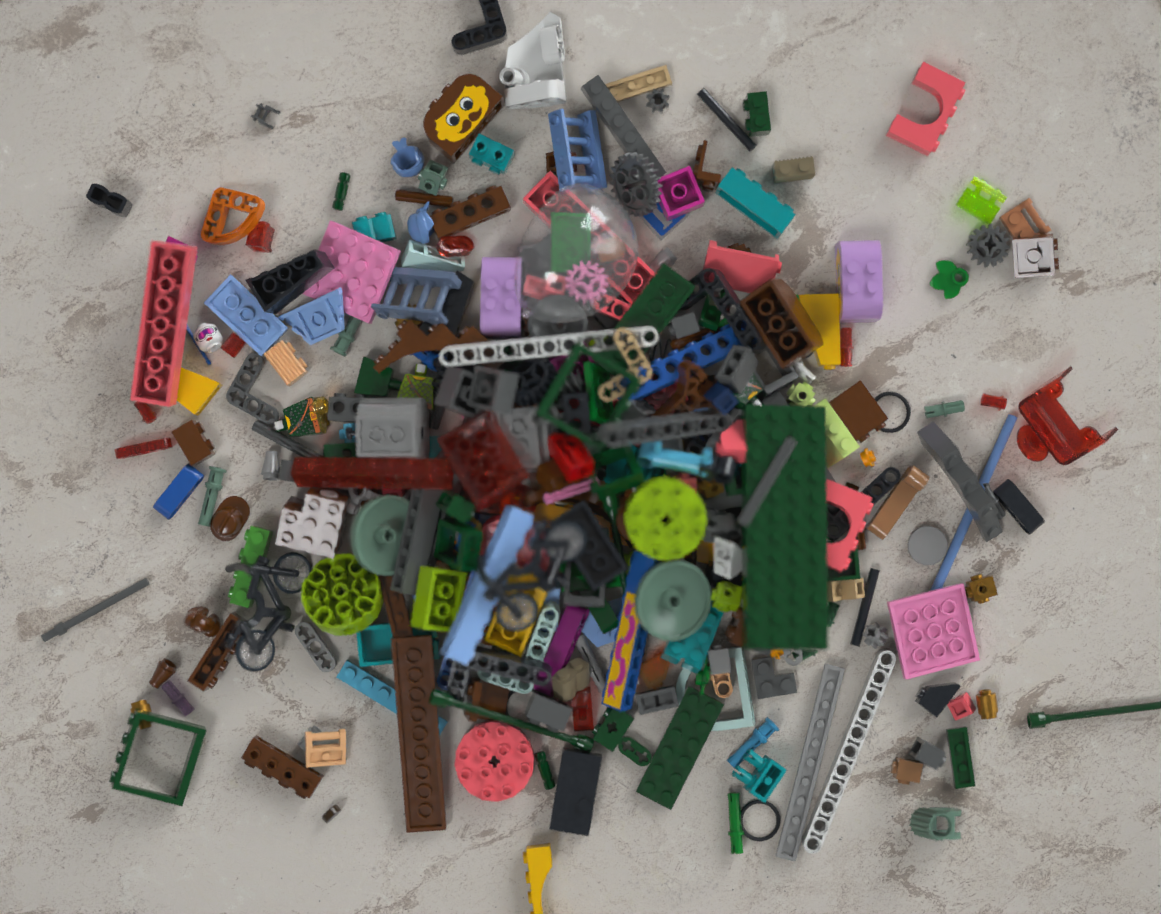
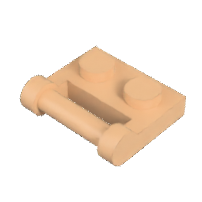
M345 729L320 733L305 732L306 768L346 764ZM339 739V743L312 745V741Z

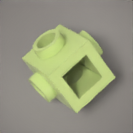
M799 382L796 386L792 384L786 393L789 395L786 399L789 402L788 405L812 406L816 400L813 398L816 394L812 391L814 388L806 382H803V384ZM800 392L805 394V399L799 398Z

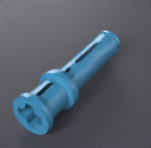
M767 717L766 721L758 729L755 728L753 735L727 759L732 767L735 768L744 761V754L749 756L746 750L750 748L754 751L761 743H766L767 739L775 731L778 732L780 730L770 718Z

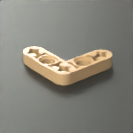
M618 328L613 334V340L629 367L626 371L640 378L639 383L642 384L651 377V367L632 333L626 328ZM620 332L627 333L628 336L625 339L629 344L631 341L633 342V345L627 346L624 350L622 347L626 346L622 340L618 341ZM630 349H636L638 352L635 360H629L627 357V352ZM641 359L643 362L639 363L643 369L647 368L645 377L637 375L640 371L636 365L632 367V364L638 363ZM618 374L600 385L598 388L599 397L606 402H610L621 396L626 389L622 388L619 384L623 376ZM615 381L616 387L620 390V392L617 393V390L615 389L610 392V397H607L606 395L603 396L602 394L605 392L604 388L607 387L608 389H611L615 387L614 385H612V383Z

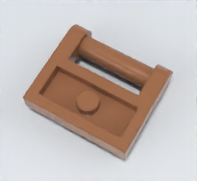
M1030 198L999 217L1012 238L1033 237V235L1046 234L1051 231L1050 227L1044 224L1031 204L1033 202ZM1022 209H1026L1039 232L1035 233L1021 213Z

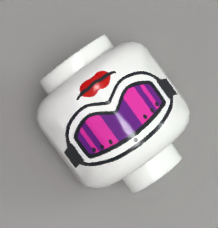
M202 323L198 325L193 335L195 342L203 352L212 353L222 346L223 336L214 324Z

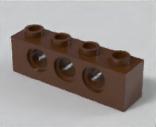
M491 186L483 194H472L464 202L456 201L449 205L450 208L445 210L440 208L431 212L432 215L430 217L434 222L433 230L438 241L509 212L511 206L502 186ZM490 200L493 205L490 208H484L482 202ZM466 208H472L475 213L472 216H466L463 211ZM453 215L457 220L455 223L449 224L445 220L446 217Z

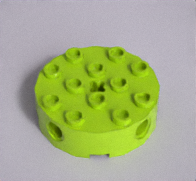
M666 476L648 479L636 488L628 498L624 512L626 532L635 547L650 558L665 561L681 558L694 550L704 536L707 523L705 506L695 490L680 479ZM667 514L669 519L663 522L661 518H664V515Z
M349 553L336 554L334 559L327 557L320 560L313 567L308 577H305L302 584L301 601L307 615L323 632L335 636L353 635L366 629L378 617L384 604L378 575L363 568L355 556Z

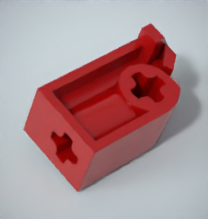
M554 433L547 438L549 456L554 458L568 483L593 474L594 461L578 437Z

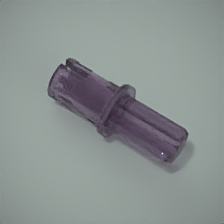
M170 680L162 685L164 692L173 701L172 704L178 707L184 717L195 709L184 697L185 694H181Z

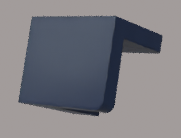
M719 382L715 383L704 394V397L712 402L724 416L739 402L730 390Z

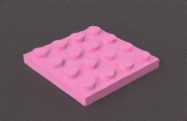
M330 220L318 251L326 253L334 269L302 294L316 299L341 287L344 313L372 324L376 312L371 308V305L380 304L401 250Z
M963 583L887 602L903 679L907 680L980 660Z

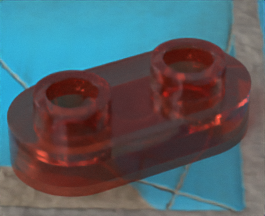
M464 235L444 236L436 244V249L444 257L468 256L474 249V243L469 237Z

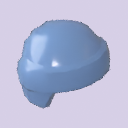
M401 138L400 142L393 141L392 145L397 150L391 158L393 170L401 177H414L418 175L425 161L422 151L416 146H408L406 138Z
M426 202L423 207L416 210V213L410 215L407 222L409 235L413 240L422 244L429 243V237L434 233L432 228L434 222L426 213L429 209V202Z

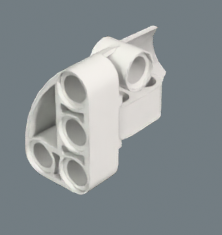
M549 12L528 34L508 47L506 66L499 74V79L504 84L506 109L541 108L561 105L567 102L562 64L565 60L561 18ZM513 74V79L509 82V77Z

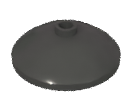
M551 295L540 300L533 307L528 320L530 337L587 332L588 328L587 317L581 305L574 299L564 295ZM559 321L563 322L561 329L557 327ZM567 339L563 345L565 348L570 349L575 342ZM547 341L543 347L545 350L550 351L554 349L555 345L553 342Z

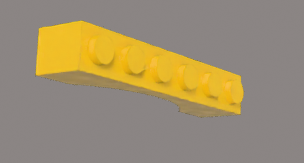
M550 843L529 845L526 847V852H523L524 864H528L529 871L525 872L526 883H530L531 891H528L529 904L533 903V911H530V914H544L541 894L544 881L553 863Z

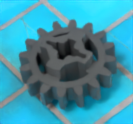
M989 224L986 229L982 225L980 226V231L977 228L973 230L975 235H969L968 238L972 241L966 243V246L971 247L967 254H973L971 260L977 259L978 266L983 262L985 268L990 263L994 267L997 265V262L1002 263L1004 261L1002 257L1008 256L1005 250L1011 247L1006 245V242L1010 239L1004 238L1006 232L1000 233L999 226L993 229L992 224ZM985 234L983 240L977 241L980 235ZM987 242H989L988 244L992 246V248L989 250L988 246H985ZM994 251H1000L996 257L992 258Z

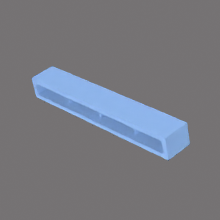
M506 505L484 553L485 570L493 580L511 563H516V555L525 542L524 537L533 525V515L510 505ZM477 571L440 651L444 656L465 665L474 657V649L476 644L482 639L483 628L491 619L493 606L499 601L496 597L491 602L483 596L487 588L481 582Z

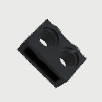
M563 393L562 398H559V410H563L564 418L560 420L570 425V421L573 418H578L580 426L576 429L584 434L591 433L588 393ZM571 398H577L579 401L575 409H571L568 406V401ZM565 430L566 435H573Z

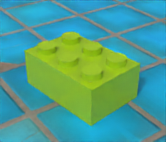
M420 566L411 626L449 632L462 604L467 573Z

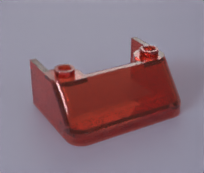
M1071 366L1046 381L1026 396L1018 405L1021 415L1056 462L1061 465H1068L1103 445L1118 431L1117 427H1114L1100 435L1091 426H1086L1079 430L1057 400L1064 392L1061 380L1073 370Z

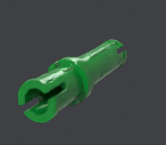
M727 793L730 824L728 836H730L731 854L744 853L742 843L744 830H742L740 793Z

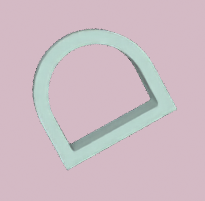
M741 646L730 647L728 650L729 658H735L744 716L716 720L711 731L752 727L756 724L745 652ZM685 668L680 672L676 685L679 705L687 691V682L692 673Z

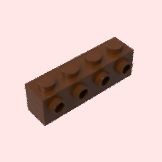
M235 612L229 614L187 681L202 691L214 688L219 680L216 678L220 671L224 672L229 664L227 660L231 654L235 655L237 642L242 635L240 633L237 636L231 649L225 648L224 637L228 631L232 632L237 620H248Z
M257 735L252 738L241 757L245 760L244 763L251 768L257 767L262 770L261 774L270 779L274 777L279 780V785L287 789L289 787L296 791L295 794L303 799L306 797L310 799L324 777L323 774L311 767L306 768L304 763Z

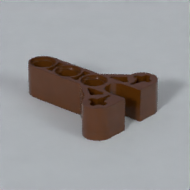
M683 360L677 368L679 378L676 392L650 417L670 415L674 409L675 412L673 414L692 412L694 409L706 407L717 409L712 402L704 397V394L714 384L707 381L697 390L698 385L707 375L692 361Z

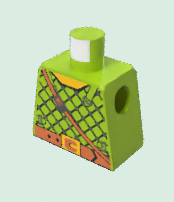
M416 364L414 375L405 374L397 398H423L427 401L428 410L433 411L434 386H432V381L434 379L426 377L427 365Z

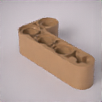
M914 465L909 466L875 513L866 529L883 540L916 493L921 491L927 484L930 476Z

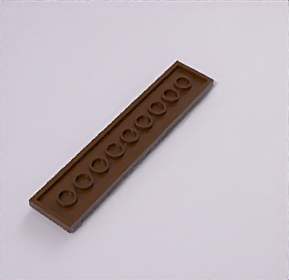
M432 634L392 637L391 645L406 833L446 830L437 706L429 704L430 694L433 688L436 689Z

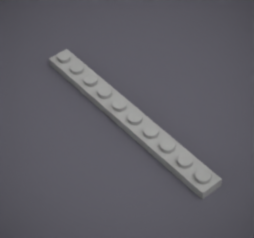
M824 664L776 857L796 862L845 671L844 668Z

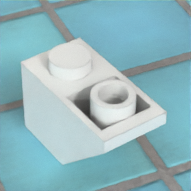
M716 537L714 538V573L732 579L742 571V549L734 543Z

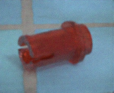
M983 393L980 405L998 408V411L1001 409L1005 410L1007 398H1004L1003 395L998 397Z
M138 401L134 403V406L143 418V422L150 424L157 419L156 412H153L147 403Z

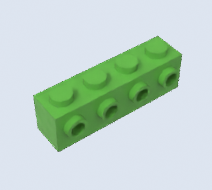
M250 526V529L246 530L244 540H246L245 548H241L239 554L240 563L256 564L259 555L266 558L273 531ZM235 571L233 576L236 579L234 587H230L228 593L229 603L251 608L253 607L254 599L248 600L247 592L252 577L244 571Z

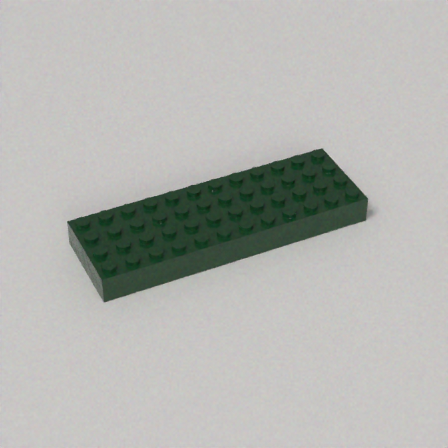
M745 405L741 408V419L743 421L747 449L744 463H742V512L787 437L794 439L796 445L750 523L746 527L742 526L743 650H828L825 407Z

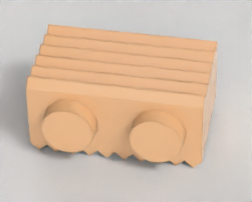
M281 340L265 352L264 356L286 385L290 387L308 373L305 369L308 365L301 357L299 359L294 354L296 349L290 342L286 343Z

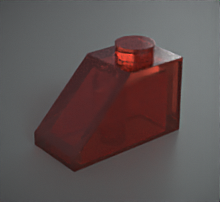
M588 686L581 691H577V694L571 699L574 732L594 729L591 688Z

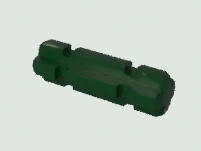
M341 172L339 174L338 180L340 182L337 183L335 200H333L332 205L334 210H343V201L346 199L348 190L347 183H349L351 177L348 173Z
M545 752L535 753V759L538 762L539 772L542 780H544L545 789L555 788V782L551 778L552 773L548 761H546Z

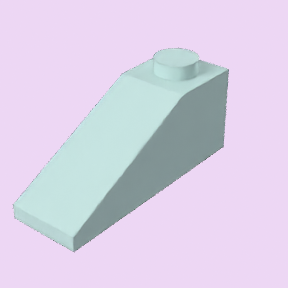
M409 239L401 257V267L449 272L464 271L465 256Z

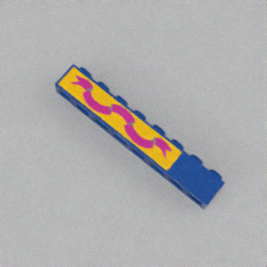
M634 550L630 559L631 566L626 578V590L622 597V609L618 616L619 623L614 635L615 642L610 654L611 660L606 673L605 688L602 691L603 698L601 704L618 711L632 709L648 632L639 623L635 613L634 599L636 589L646 572L653 566L663 562L660 559L650 558L639 550Z

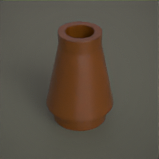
M166 658L159 661L149 681L150 685L159 689L164 682L175 674L176 665Z

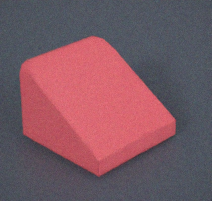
M967 692L952 699L947 704L955 721L973 714L976 710Z

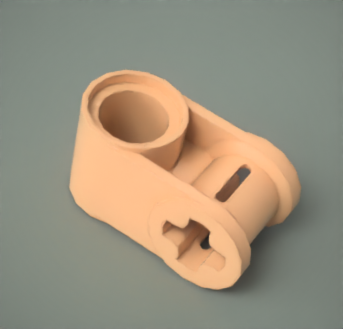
M710 673V680L712 681L715 694L721 698L729 697L733 691L730 673L714 675ZM722 683L728 685V692L726 694L718 692V686Z

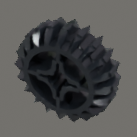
M542 357L530 358V360L524 359L522 363L518 361L516 367L512 366L513 371L509 373L519 375L514 402L517 405L520 404L523 407L528 405L531 408L534 404L540 405L558 373L555 370V366L549 360Z

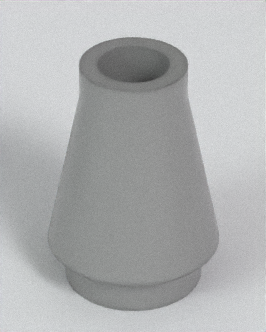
M667 247L659 252L649 267L656 273L663 262L670 267L675 264L674 261L677 258Z
M266 451L261 472L263 480H279L280 467L277 456L278 452Z

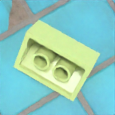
M825 398L814 406L825 407L826 467L829 468L860 446Z

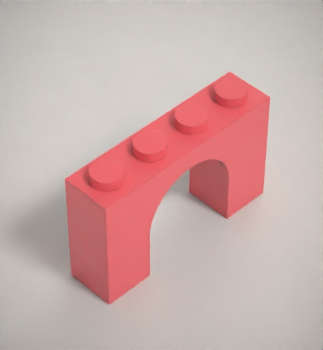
M923 62L911 84L931 93L937 99L940 108L939 116L935 122L921 125L897 114L886 136L926 156L931 152L935 153L940 143L937 139L940 134L944 135L948 127L946 121L948 117H953L957 109L954 105L957 99H962L966 91L963 89L966 82Z
M829 479L826 480V502L841 509L849 520L847 536L840 542L827 543V568L841 573L843 569L847 570L850 564L849 553L856 549L859 541L856 540L858 532L862 533L866 524L863 521L865 514H870L873 503H871L872 497Z

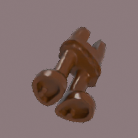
M204 606L191 608L185 616L184 623L187 627L207 637L216 636L221 628L219 617L216 614H211L207 617L209 610Z

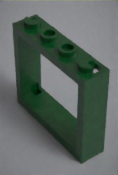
M575 342L535 413L601 450L602 447H606V443L599 438L595 440L547 413L581 352L630 380L606 423L621 422L619 417L622 412L628 410L631 404L629 399L632 394L636 395L639 391L641 379Z
M135 708L134 713H130L127 724L130 725L128 732H124L121 744H124L122 751H118L115 758V763H118L116 770H112L109 782H111V787L114 790L183 806L206 734V728L202 725ZM140 719L194 733L174 796L120 783Z

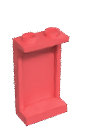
M709 240L703 270L706 268L720 270L733 290L752 293L769 280L775 279L776 273L780 274L782 262L779 261V255L777 254L774 257L717 246V241ZM714 273L709 275L710 282L714 280Z

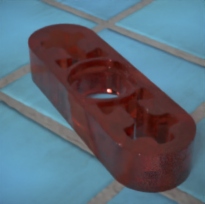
M163 438L115 449L116 459H124L170 449L173 446L171 438Z

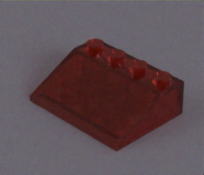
M487 411L437 438L441 451L477 512L495 504L530 477L491 411Z

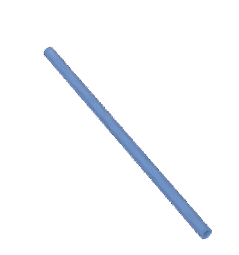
M1008 414L979 479L983 489V483L989 484L1017 421L1016 416ZM966 508L930 591L942 588L973 519L968 508Z

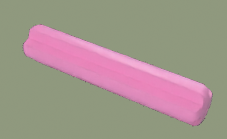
M589 478L574 483L550 495L545 493L543 499L546 504H551L590 491L589 483H591V480Z

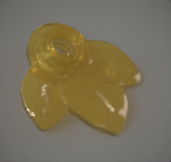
M324 396L315 397L314 402H312V410L317 414L319 427L325 434L327 433L326 426L330 425L326 415L328 413V401Z

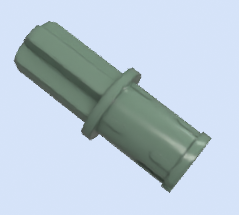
M963 400L948 403L943 401L938 405L924 406L926 419L942 415L947 417V414L965 411V405Z

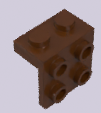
M704 140L702 145H698L695 160L699 161V163L695 164L693 174L698 186L702 187V190L713 192L720 184L721 174L702 171L708 142Z
M471 678L470 683L467 685V703L505 715L509 689L479 678ZM463 710V714L468 721L477 722V719L498 721Z

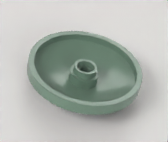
M380 495L374 497L361 507L354 519L351 529L352 550L359 564L369 572L379 575L394 574L409 501L400 496Z
M668 560L653 566L642 577L636 589L634 606L637 619L649 634L661 640L677 641L689 637L702 626L710 610L711 590L705 575L694 565L681 560Z

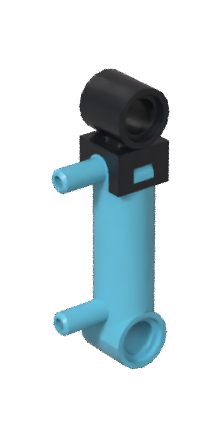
M661 440L641 443L636 458L639 466L645 469L660 467L699 475L698 480L713 482L714 479L717 483L724 485L732 483L737 466L736 461L731 457L722 456L717 460V454L711 453V450L708 448L703 450V455L701 456L662 448Z

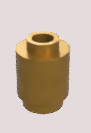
M991 689L980 690L979 694L976 695L978 714L981 715V719L996 718L998 712L996 693L991 692Z
M146 699L131 703V713H134L135 708L152 712L150 703L148 704ZM140 719L138 727L140 730L152 727V722Z

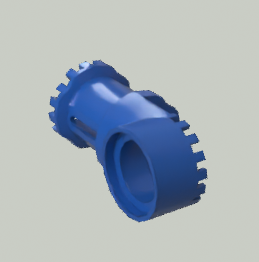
M434 350L410 354V356L414 355L421 360L423 365H427L429 369L437 372L434 360L440 354Z

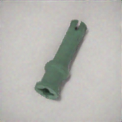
M350 316L345 329L338 333L339 337L330 349L346 357V351L349 345L354 342L355 337L353 336L362 320Z
M209 466L210 474L208 482H205L207 490L198 524L208 527L211 526L218 492L223 488L221 484L224 473L227 472L226 469Z

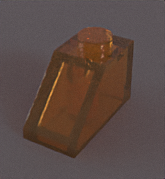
M662 652L641 663L639 674L648 689L651 687L656 689L664 684L663 680L666 679L670 662L660 658Z

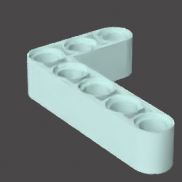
M550 600L543 604L524 657L543 662L559 618L560 607L557 602ZM552 610L555 612V614L549 615L546 613V611ZM540 628H546V629H548L549 631H548V632H542V631H540L539 629H540ZM539 645L542 649L537 650L533 646ZM487 657L481 660V662L485 663L489 661ZM499 662L501 667L509 666L507 662ZM524 666L518 668L521 672L528 671ZM478 671V676L481 680L522 694L531 692L534 686L531 683L524 684L519 680Z

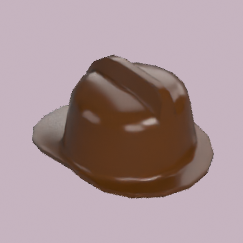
M230 496L224 499L212 517L210 524L212 534L222 541H230L236 538L248 520L250 514L248 503L238 496Z

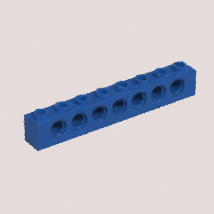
M745 321L741 323L742 331H744L747 327ZM729 324L720 328V332L715 335L713 333L702 337V341L698 343L695 341L685 345V349L681 351L676 349L667 354V358L663 360L657 358L650 362L652 373L657 376V380L652 381L648 379L642 383L637 394H632L629 401L646 398L678 382L679 373L677 368L685 356L690 357L692 362L703 370L726 359L733 345L744 346L736 337ZM756 337L752 339V346L758 343ZM718 340L725 341L727 346L721 347L718 344ZM706 348L709 351V355H703L700 349ZM666 365H672L675 372H668ZM638 367L640 372L637 375L645 377L647 368ZM622 377L619 384L622 388H626L630 380ZM614 383L613 385L615 387H613L612 389H616L617 393L620 392V390L616 387V384Z

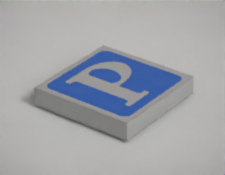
M656 203L657 208L653 209L652 213L639 216V218L661 241L683 222L690 213L667 221L660 204Z

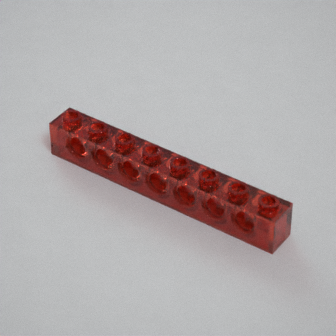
M294 457L290 474L297 487L451 489L454 470L449 459Z

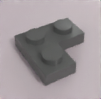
M771 656L751 660L758 699L797 693L794 673L774 676Z

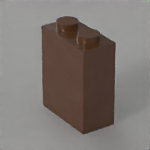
M861 380L829 402L856 442H864L870 437L869 433L875 429L878 432L886 426L885 422L888 420V417Z

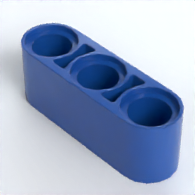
M188 463L158 498L153 508L170 520L201 483L204 475Z

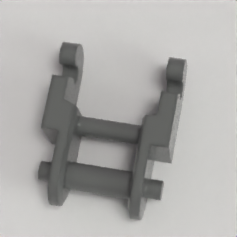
M261 103L260 105L256 104L258 107L255 115H251L254 118L253 121L258 120L259 124L273 129L272 125L265 123V118L268 112L272 111L280 114V111L268 105L263 107ZM261 110H265L263 118H259Z

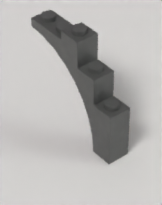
M934 422L919 430L917 434L922 445L935 459L959 493L971 513L982 538L988 542L997 537L1003 530L996 515L998 510L994 500L983 490L976 474L963 461L959 448Z

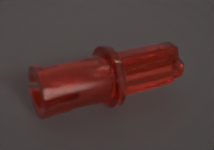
M844 327L840 329V367H852V349H854L852 346V328Z

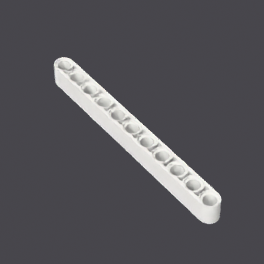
M652 326L626 328L634 334L639 347L653 346L659 339L657 330ZM617 329L449 345L441 350L439 359L445 366H457L567 355L572 348L564 347L563 343L565 340L571 339L585 346L583 341L587 337H592L595 340L594 345L590 347L585 346L593 352L617 350L618 347L615 342L607 345L603 341L605 336H613ZM647 331L655 333L654 338L650 341L644 339V334ZM619 333L620 337L618 338V341L622 340L626 345L623 346L622 349H625L629 345H633V342L629 344L623 340L624 336L627 333ZM551 341L555 347L548 351L545 350L543 345L545 342ZM531 343L535 349L533 352L528 353L523 349L524 345ZM511 345L515 351L513 354L508 355L504 352L503 348ZM486 347H491L495 353L493 356L488 357L484 354L483 350ZM466 349H471L475 355L473 358L468 359L464 356L463 352ZM446 351H451L455 357L453 360L448 361L444 358L443 354Z
M879 650L875 655L802 837V845L809 853L819 852L823 845L894 668L896 657L889 650ZM888 653L890 661L887 664H883L881 657L883 654ZM877 672H881L883 675L880 682H875L873 678ZM873 690L875 698L869 701L866 699V694L868 691ZM862 709H867L868 716L865 719L859 718V712ZM859 727L861 730L860 735L852 737V730ZM852 746L853 753L846 756L844 754L845 747ZM844 764L846 771L843 774H838L836 771L837 767ZM832 783H838L839 787L836 792L829 791V786ZM824 802H831V808L829 810H822V804ZM817 820L824 821V825L821 829L814 828V824ZM809 839H816L814 847H807Z

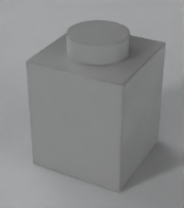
M724 645L712 646V650L708 651L711 675L731 673L728 648L724 649Z

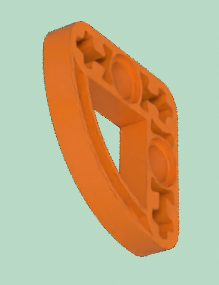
M223 187L217 188L209 204L201 230V238L213 245H227L241 240L260 221L265 210L264 200L255 195ZM225 195L229 197V201L220 199V197ZM241 196L242 203L236 206L235 201ZM249 202L253 204L257 203L258 205L257 207H251L249 205ZM229 209L249 213L240 226L231 232L222 234ZM220 211L219 219L214 221V213Z

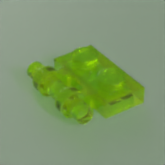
M974 176L970 183L976 186L973 191L967 187L956 203V206L989 225L1000 210V207L994 204L995 201L998 200L1004 203L1007 196L1002 194V191L998 188L994 189L986 184L987 181L984 179L980 180ZM984 191L991 197L987 200L979 195L980 192Z

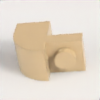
M863 578L827 582L828 602L865 598Z

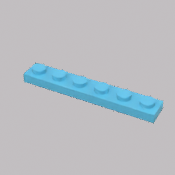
M346 660L337 678L397 714L395 688ZM438 715L440 735L448 721Z

